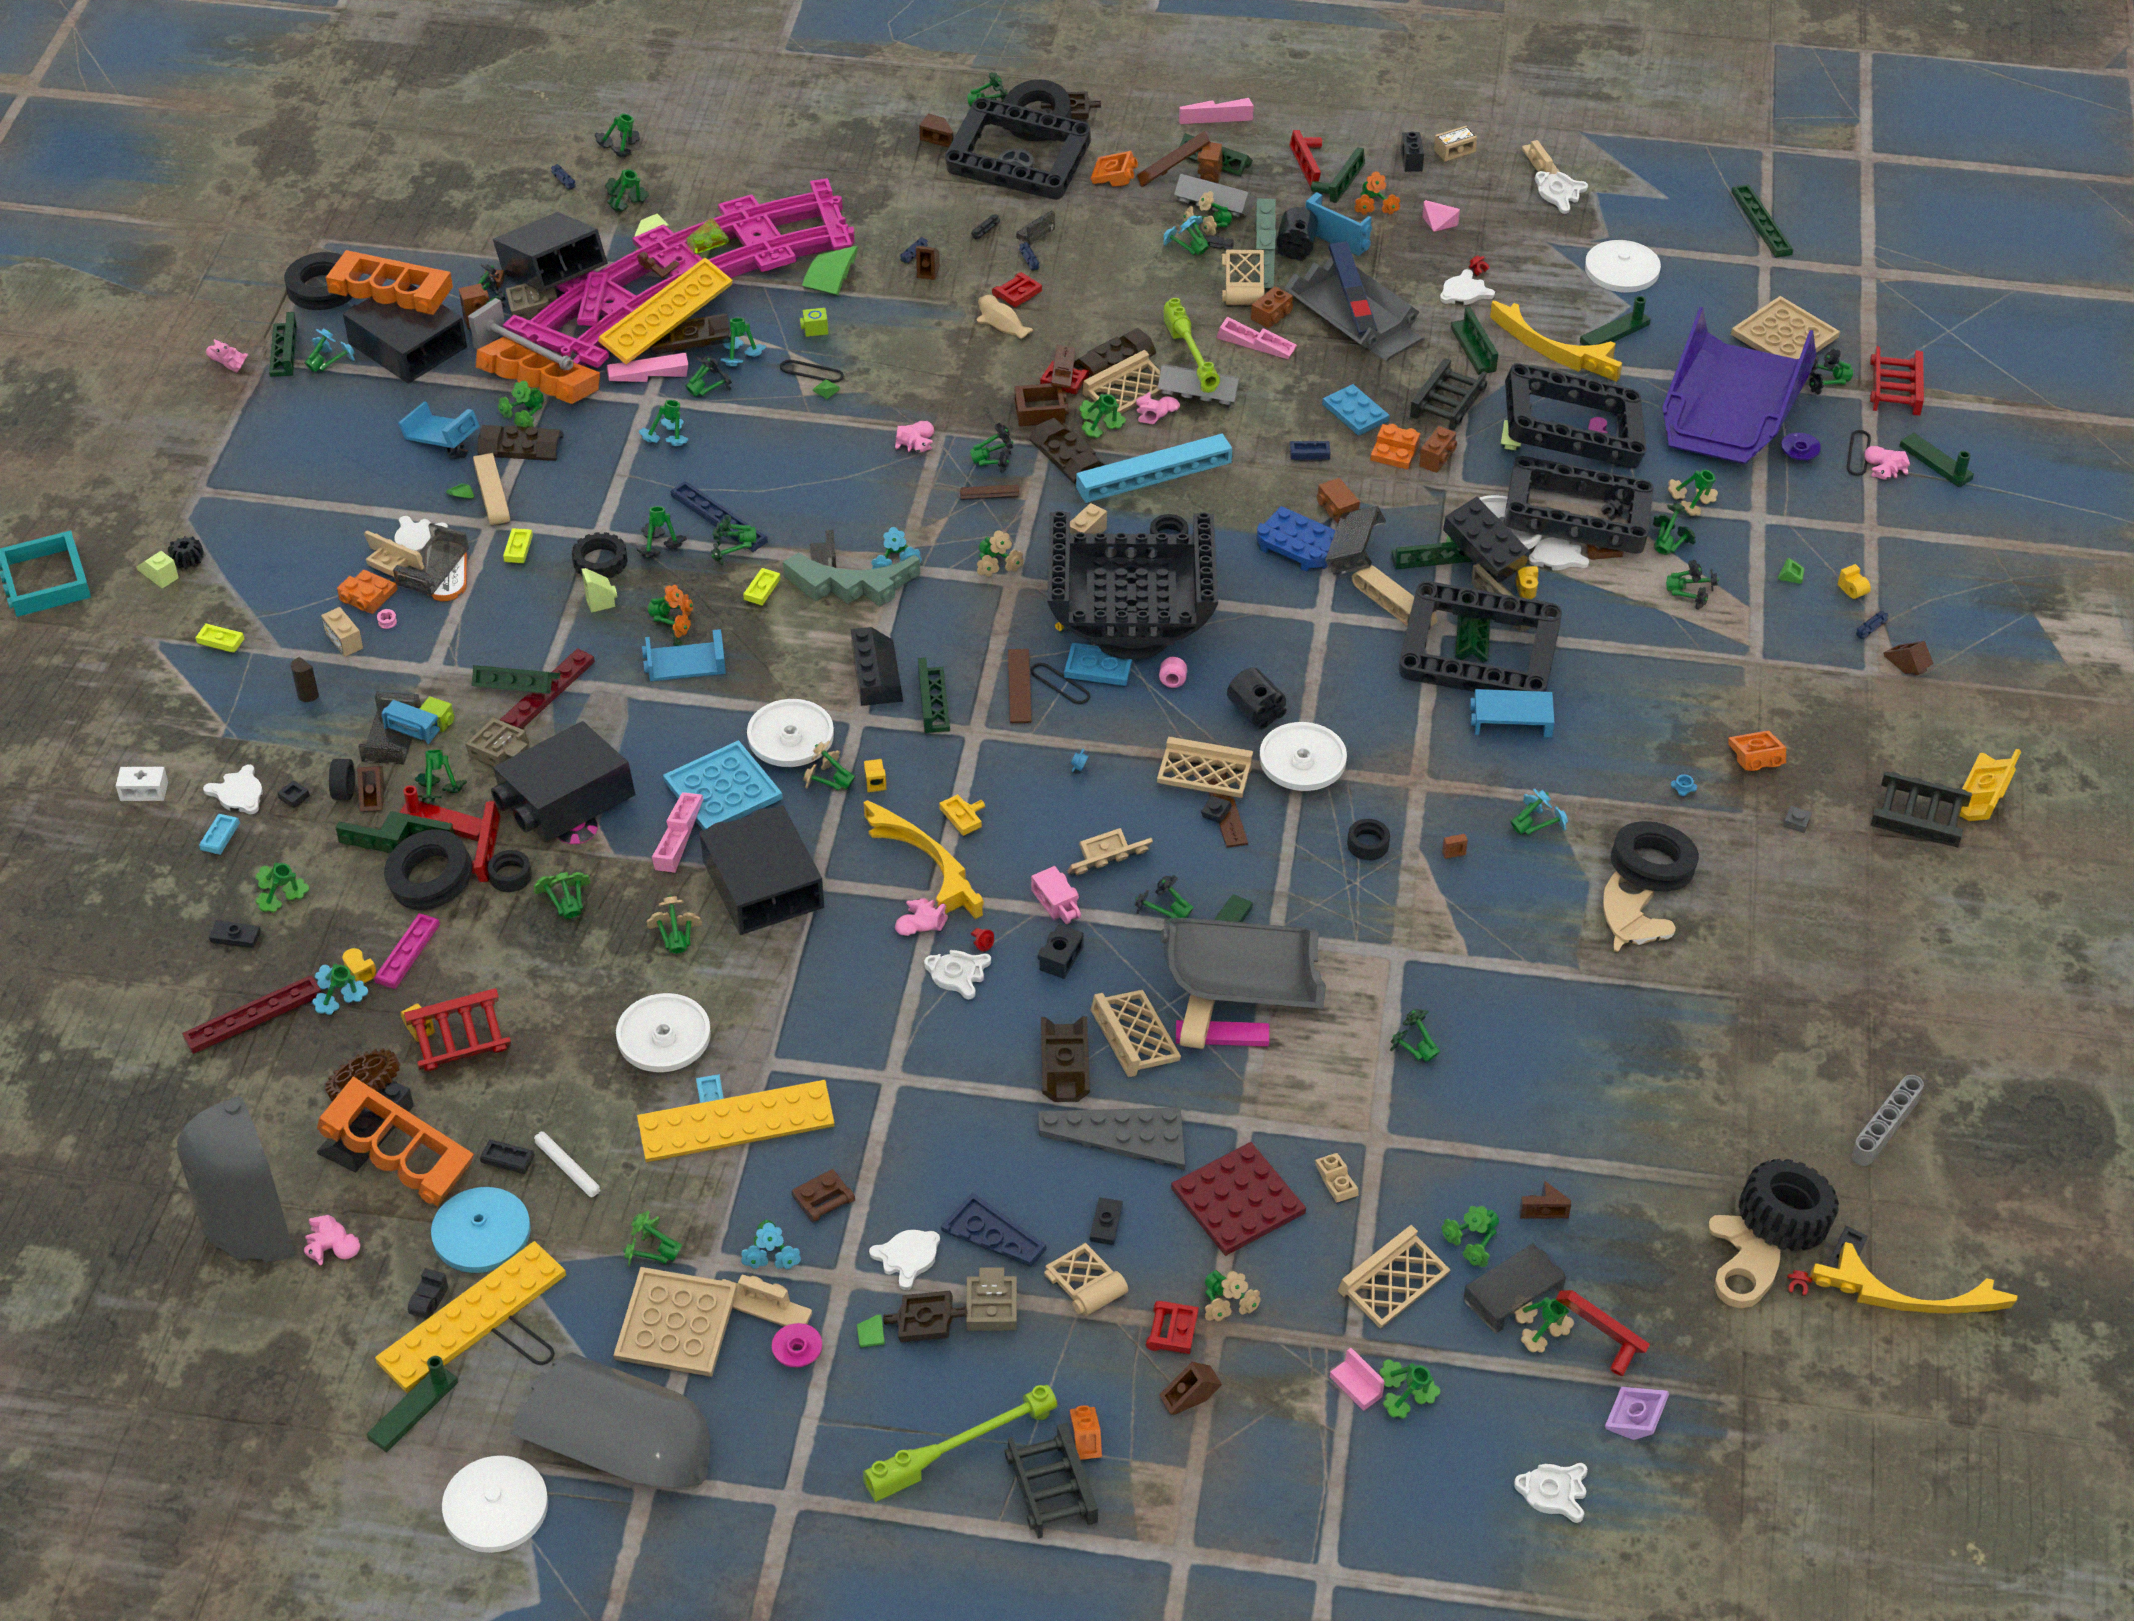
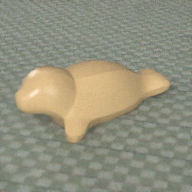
M988 294L979 298L978 304L982 315L977 318L979 324H989L1003 333L1016 335L1019 339H1023L1027 334L1034 331L1032 328L1024 327L1013 309L1008 305L999 303L995 296Z

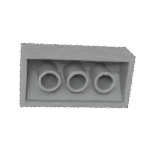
M1180 174L1174 193L1180 202L1189 204L1191 201L1200 207L1198 204L1200 197L1205 192L1212 191L1214 203L1222 207H1228V211L1231 212L1232 216L1240 218V215L1247 216L1257 200L1256 197L1247 191ZM1213 207L1212 210H1213V211H1218L1219 209Z
M1167 364L1161 366L1158 389H1162L1161 393L1173 395V391L1180 392L1182 397L1187 398L1197 395L1200 396V400L1211 401L1214 398L1219 399V403L1227 405L1235 402L1240 377L1218 374L1220 377L1218 387H1216L1214 392L1206 393L1200 389V382L1196 375L1197 370Z

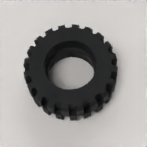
M1773 1159L1771 1162L1768 1160L1761 1163L1752 1170L1740 1195L1738 1206L1742 1220H1745V1225L1749 1230H1753V1234L1758 1239L1761 1237L1765 1240L1766 1244L1770 1246L1772 1244L1776 1245L1778 1249L1785 1250L1787 1248L1790 1251H1800L1802 1249L1805 1251L1820 1245L1825 1240L1838 1214V1197L1835 1195L1836 1192L1833 1186L1829 1185L1828 1180L1824 1176H1820L1814 1168L1810 1169L1806 1167V1164L1801 1162L1795 1163L1790 1159H1785L1784 1161ZM1781 1201L1787 1202L1796 1207L1797 1209L1791 1208L1783 1204Z

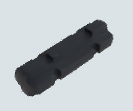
M997 214L991 215L988 220L986 219L977 228L973 229L971 232L973 238L980 239L994 226L999 224V216Z
M1203 234L1210 247L1220 249L1224 247L1226 250L1233 249V239L1226 238L1224 240L1222 237L1212 235L1207 237L1206 234Z

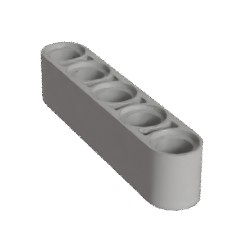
M1916 1075L1905 1076L1859 1134L1852 1152V1159L1856 1164L1860 1166L1870 1165L1918 1104L1924 1086L1920 1077Z

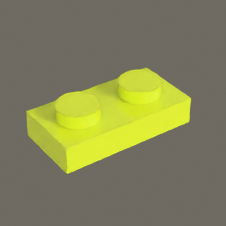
M512 528L503 555L504 562L525 563L533 537L532 530Z
M761 568L744 592V600L763 605L781 580L780 573Z
M205 624L196 636L198 644L235 653L244 640V635L241 632L210 624Z

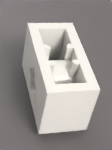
M120 767L116 782L120 801H164L168 785L165 768Z

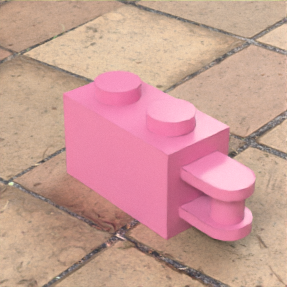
M1055 866L1031 876V891L1053 920L1061 917L1065 924H1069L1072 919L1076 918L1078 920L1081 918V912L1077 907L1078 893L1074 887L1071 888L1066 876L1060 873Z

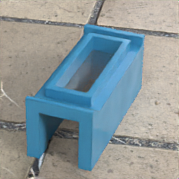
M392 700L382 711L385 729L389 727L412 737L423 739L427 744L440 731V727L432 726L438 719L437 715L396 700Z

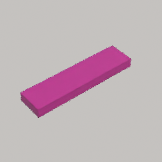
M588 273L577 318L578 325L597 326L608 281V273Z
M419 913L375 975V983L396 989L439 927V919Z
M1176 1020V1043L1180 1044L1184 1020ZM1210 1021L1205 1044L1269 1047V1023Z

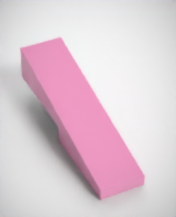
M1249 98L1215 104L1212 100L1179 107V123L1253 120L1254 106Z
M1229 317L1225 319L1219 328L1216 337L1217 339L1285 359L1290 358L1297 346L1264 328L1259 333Z
M686 353L635 360L627 365L623 362L607 365L609 381L647 382L648 376L687 377L688 370Z
M684 792L680 795L666 821L668 828L652 856L655 870L676 873L701 807L703 795Z

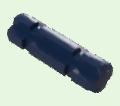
M559 164L551 167V172L566 188H575V180Z
M920 237L900 254L901 262L908 263L916 256V246L927 247V239Z
M1027 242L1021 243L1019 250L1023 254L1031 270H1038L1040 267L1039 261Z
M1883 610L1877 612L1857 628L1856 635L1860 636V638L1867 637L1888 620V613H1885Z

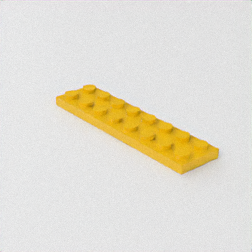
M704 258L600 335L598 342L627 365L730 287L733 280L708 259Z
M825 1080L637 1115L646 1162L834 1127V1119Z
M534 1241L375 1357L376 1363L408 1393L429 1374L427 1361L430 1357H441L445 1366L490 1333L493 1328L506 1321L510 1315L513 1316L566 1276V1271Z

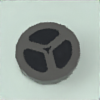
M1009 149L1002 152L998 157L1000 160L1032 168L1034 165L1032 154L1023 149Z

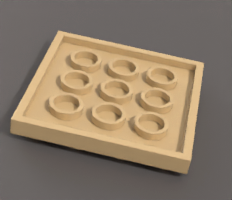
M1779 296L1733 327L1731 335L1757 351L1799 359L1809 330L1814 331L1816 353L1839 337L1840 331Z
M640 1267L613 1355L614 1359L712 1377L737 1293V1283Z

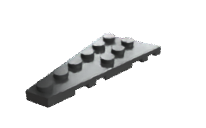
M1181 1107L1038 1111L1039 1136L1066 1143L1068 1141L1082 1143L1083 1147L1091 1148V1146L1103 1148L1105 1152L1138 1160L1141 1158L1155 1160V1164L1164 1165V1163L1176 1165L1177 1169L1185 1170Z

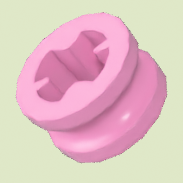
M385 609L377 614L378 624L381 628L389 629L397 624L396 614L393 610Z

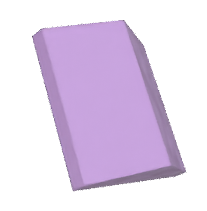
M1621 1387L1606 1422V1430L1632 1440L1654 1434L1669 1392L1665 1390Z

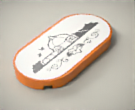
M438 541L432 544L425 553L424 585L427 595L432 596L433 599L437 601H451L458 598L461 592L463 594L467 588V552L464 545L458 541Z

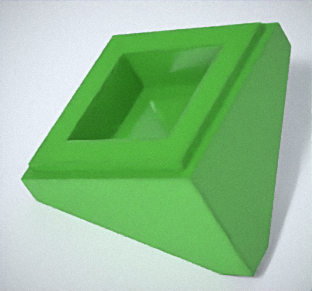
M826 379L813 388L815 393L826 399L840 390L839 386Z
M461 483L446 491V494L474 498L471 486Z
M1788 558L1778 575V579L1801 584L1805 568Z
M876 1315L857 1324L860 1348L885 1344L881 1315Z

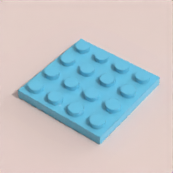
M739 740L663 775L664 782L678 799L682 792L703 795V801L695 820L702 830L708 829L717 822L728 823L741 819L758 809L765 808L783 799L782 792Z

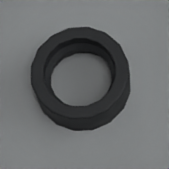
M1164 514L1156 517L1151 522L1150 534H1158L1159 531L1164 529H1174L1180 533L1188 534L1189 527L1182 517L1174 514Z
M333 759L329 769L330 796L333 800H351L355 787L354 763L352 759Z
M1361 819L1350 826L1347 845L1349 851L1354 856L1363 860H1377L1388 852L1390 832L1384 823L1375 819ZM1362 834H1371L1380 838L1381 842L1367 845L1359 842L1356 837Z
M506 850L497 853L490 859L487 867L491 885L502 892L519 891L526 887L532 876L529 858L517 850ZM510 865L522 868L520 873L510 877L497 874L500 869Z

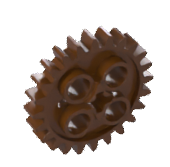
M384 1048L380 1051L374 1049L371 1053L366 1051L363 1056L358 1054L355 1059H348L346 1065L341 1064L340 1070H334V1075L329 1076V1081L325 1083L327 1086L325 1090L330 1100L333 1101L353 1076L375 1091L385 1089V1084L392 1083L391 1078L396 1077V1072L400 1071V1063L395 1053L391 1052L390 1049L387 1051Z

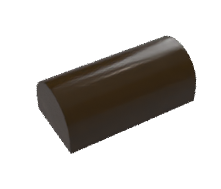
M300 657L294 659L290 666L298 699L303 702L314 701L319 698L313 667Z

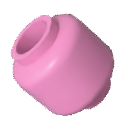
M1169 657L1161 663L1159 677L1162 684L1166 687L1177 688L1185 682L1187 665L1182 659Z

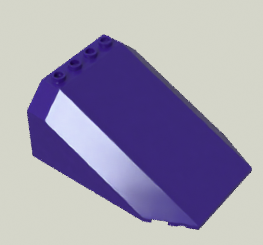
M1699 307L1662 407L1669 447L1746 464L1778 434L1811 373L1817 356L1814 331L1809 330L1800 358L1794 359L1725 344L1708 332L1704 308Z

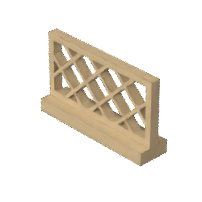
M1143 350L1084 380L1082 394L1086 398L1091 397L1095 402L1100 397L1096 394L1098 392L1121 395L1120 400L1116 399V403L1119 404L1117 412L1122 414L1137 406L1136 400L1145 395L1144 393H1138V388L1148 389L1151 392V398L1162 392V389H1158V385H1153V380L1159 381L1161 371L1149 360V354ZM1148 367L1152 374L1142 373L1141 370ZM1129 376L1138 377L1137 382L1128 381L1126 378ZM1139 379H1150L1151 383H1140ZM1114 384L1122 385V390L1110 387ZM1124 387H1136V391H1126ZM1123 396L1134 397V400L1131 402L1122 399Z
M1168 737L1157 783L1242 798L1249 772L1252 769L1253 751ZM1169 758L1178 759L1180 761L1172 764ZM1190 762L1201 763V764L1198 765V766H1196V767H1193V766L1190 764ZM1185 765L1189 769L1180 773L1177 768ZM1211 766H1218L1223 768L1215 771ZM1207 769L1210 774L1204 777L1198 773L1201 770ZM1233 769L1241 770L1244 772L1236 775ZM1173 771L1176 775L1172 778L1164 777V774ZM1227 772L1231 778L1223 781L1220 775ZM1194 775L1197 780L1187 781L1186 777ZM1215 778L1218 784L1210 785L1207 781ZM1236 782L1240 788L1233 789L1228 785Z
M1143 990L1105 997L1103 993L1094 995L1091 1012L1128 1077L1136 1076L1137 1071L1140 1069L1180 1061V1053ZM1140 999L1142 1006L1130 1003V1000ZM1117 1004L1123 1008L1121 1011L1111 1008L1110 1005ZM1127 1008L1138 1014L1136 1017L1124 1013ZM1142 1014L1150 1017L1152 1022L1148 1023L1139 1018ZM1120 1019L1132 1023L1131 1027L1128 1028L1121 1025ZM1135 1025L1147 1029V1031L1143 1034L1133 1029ZM1150 1031L1160 1034L1161 1040L1148 1036ZM1131 1035L1133 1037L1141 1039L1142 1041L1138 1045L1134 1042H1131L1129 1040V1036ZM1145 1041L1157 1046L1155 1051L1143 1047ZM1160 1048L1170 1051L1171 1055L1166 1056L1158 1053ZM1141 1052L1150 1056L1151 1059L1141 1061L1138 1054Z
M1412 1225L1345 1276L1337 1290L1343 1297L1348 1295L1380 1329L1451 1271L1416 1236L1418 1231ZM1415 1245L1422 1252V1258L1409 1257V1249ZM1394 1261L1405 1262V1272L1393 1271L1392 1263ZM1409 1263L1422 1264V1274L1409 1272ZM1426 1264L1435 1265L1441 1272L1437 1275L1426 1274ZM1375 1276H1388V1286L1375 1284ZM1392 1276L1405 1278V1287L1392 1286ZM1409 1278L1422 1279V1287L1420 1289L1409 1288ZM1359 1289L1371 1290L1370 1299H1361L1356 1291ZM1375 1290L1388 1291V1301L1375 1300ZM1392 1292L1405 1293V1301L1403 1303L1392 1302ZM1375 1306L1388 1307V1315L1381 1319L1374 1312Z

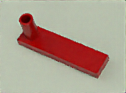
M1293 130L1289 146L1311 187L1313 181H1319L1321 171L1309 148H1321L1322 138L1303 137L1300 130Z
M409 785L403 789L406 803L399 813L452 823L455 835L479 841L483 819L419 801L415 786Z
M495 801L486 802L475 860L472 861V874L477 875L479 882L489 881L487 867L494 854L501 817Z
M1573 1290L1559 1291L1556 1297L1557 1301L1621 1344L1610 1367V1371L1616 1375L1624 1376L1634 1354L1646 1353L1650 1344Z

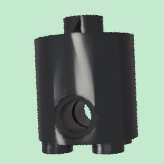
M1294 207L1284 212L1276 244L1280 255L1302 261L1311 253L1318 226L1316 215L1311 210L1304 207Z
M1255 667L1241 671L1231 681L1227 689L1229 700L1253 725L1261 730L1286 714L1285 695Z

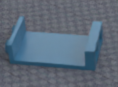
M1317 192L1306 201L1305 208L1311 210L1318 220L1316 237L1331 244L1347 241L1351 253L1357 256L1369 249L1371 244L1372 217L1368 216L1361 223L1322 206V194Z
M427 402L421 403L398 423L405 440L455 448L480 427L475 413L471 409H467L459 417L452 419L432 415Z
M721 629L713 630L714 642L651 649L650 637H645L646 646H642L643 659L647 658V661L643 662L644 671L649 673L650 682L726 674Z
M1475 689L1474 698H1470V711H1474V713H1471V726H1474L1475 735H1479L1481 723L1543 725V737L1552 738L1554 729L1552 692Z

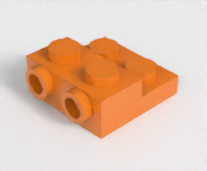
M1132 151L1098 157L1090 179L1093 184H1103L1110 181L1112 187L1125 186L1129 184L1130 179H1134L1133 170L1138 167V161L1133 156Z
M1382 424L1377 435V442L1371 453L1370 461L1409 469L1419 447L1421 433L1412 428L1407 430L1398 428L1395 424Z
M362 570L355 578L349 576L337 587L339 600L371 614L398 590L397 583L366 570Z
M1769 730L1728 737V745L1737 753V762L1745 770L1755 771L1760 770L1762 767H1778L1786 763V747Z

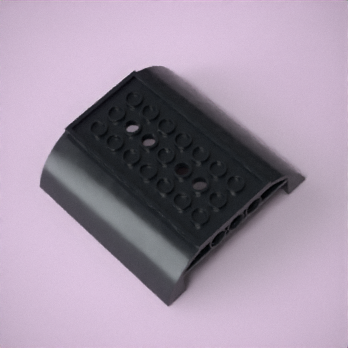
M1050 512L1047 603L1053 615L1067 630L1089 640L1090 644L1174 645V641L1193 634L1207 623L1218 605L1214 514L1206 512L1193 513V535L1185 533L1105 534L1102 532L1096 534H1085L1083 532L1070 534V512Z

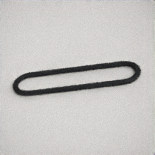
M788 359L780 364V369L783 372L824 381L826 379L835 383L841 381L844 377L841 370ZM788 362L838 372L841 374V377L835 380L786 370L783 368V365Z
M1855 430L1851 434L1847 470L1853 475H1863L1867 470L1868 462L1866 459L1862 472H1853L1850 469L1853 440L1856 433L1866 434L1868 436V448L1870 447L1871 435L1864 430Z
M1040 662L1031 667V674L1072 702L1083 704L1090 699V693L1069 678L1064 679L1087 694L1086 699L1081 701L1073 699L1034 672L1035 667L1045 666L1064 678L1062 673L1050 665Z
M511 1315L508 1317L511 1321L550 1350L551 1354L547 1360H535L495 1328L491 1330L537 1365L547 1364L554 1358L552 1346Z

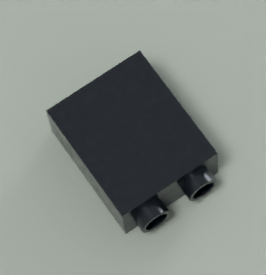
M559 212L493 239L502 270L505 271V275L542 292L608 264L598 229Z
M411 284L406 292L414 291L418 288ZM371 296L343 313L348 343L408 384L467 348L462 317L443 304L432 315L418 312L416 309H404L397 304V301L390 304H381L376 302Z
M584 721L493 767L497 785L491 788V794L496 805L502 811L511 809L518 826L523 832L527 833L533 830L546 843L636 795L629 762Z
M784 805L772 809H758L751 813L750 816L728 823L717 822L708 829L700 831L703 863L740 935L825 908L822 877Z

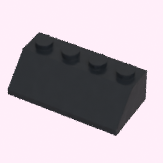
M873 627L851 629L852 652L861 706L903 702L893 639Z
M395 1081L386 1083L385 1089L377 1090L378 1093L408 1112L414 1107L410 1088ZM365 1107L349 1126V1129L355 1136L366 1138L372 1136L385 1120ZM394 1125L383 1137V1139L379 1142L377 1147H379L382 1144V1142L388 1137V1135L395 1129ZM328 1138L317 1150L318 1155L355 1173L369 1158V1151L365 1153L351 1151L343 1144L341 1138L337 1142L332 1138Z

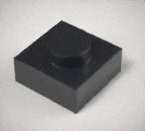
M294 780L277 793L278 798L292 808L297 807L310 796L309 790Z
M1211 796L1201 810L1202 817L1222 823L1232 808L1231 802Z

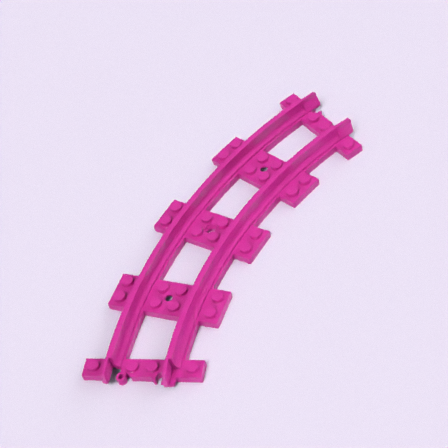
M828 178L810 181L812 193L759 204L752 194L718 204V210L722 216L696 224L676 233H673L663 224L633 237V244L638 250L598 271L608 273V281L600 310V315L604 316V318L598 321L597 326H592L578 339L560 333L557 330L579 314L589 272L557 285V289L564 292V294L531 320L513 315L503 324V328L541 347L560 352L562 357L565 355L571 357V352L574 351L577 355L573 359L574 363L582 366L589 364L598 368L609 358L608 351L604 350L606 347L598 342L599 336L700 262L702 258L696 253L697 251L738 237L744 247L709 259L712 264L729 278L758 268L761 272L785 266L796 262V257L852 247V244L855 243L853 226L848 227L846 218L841 216L840 211L843 209L842 197L832 195V188ZM820 216L824 224L823 226L781 235L775 227ZM641 252H646L648 257L653 258L655 263L662 269L673 261L679 263V266L668 274L669 278L637 296L622 288L633 280L653 271L645 269L638 262L637 256Z

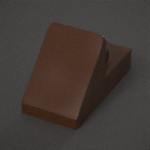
M1544 1181L1542 1196L1530 1195L1521 1197L1520 1219L1569 1218L1571 1200Z

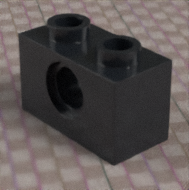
M1402 132L1400 151L1404 171H1423L1424 150L1420 132Z
M1059 924L1054 932H1050L1046 946L1039 950L1037 960L1040 961V971L1065 979L1083 949L1084 933Z

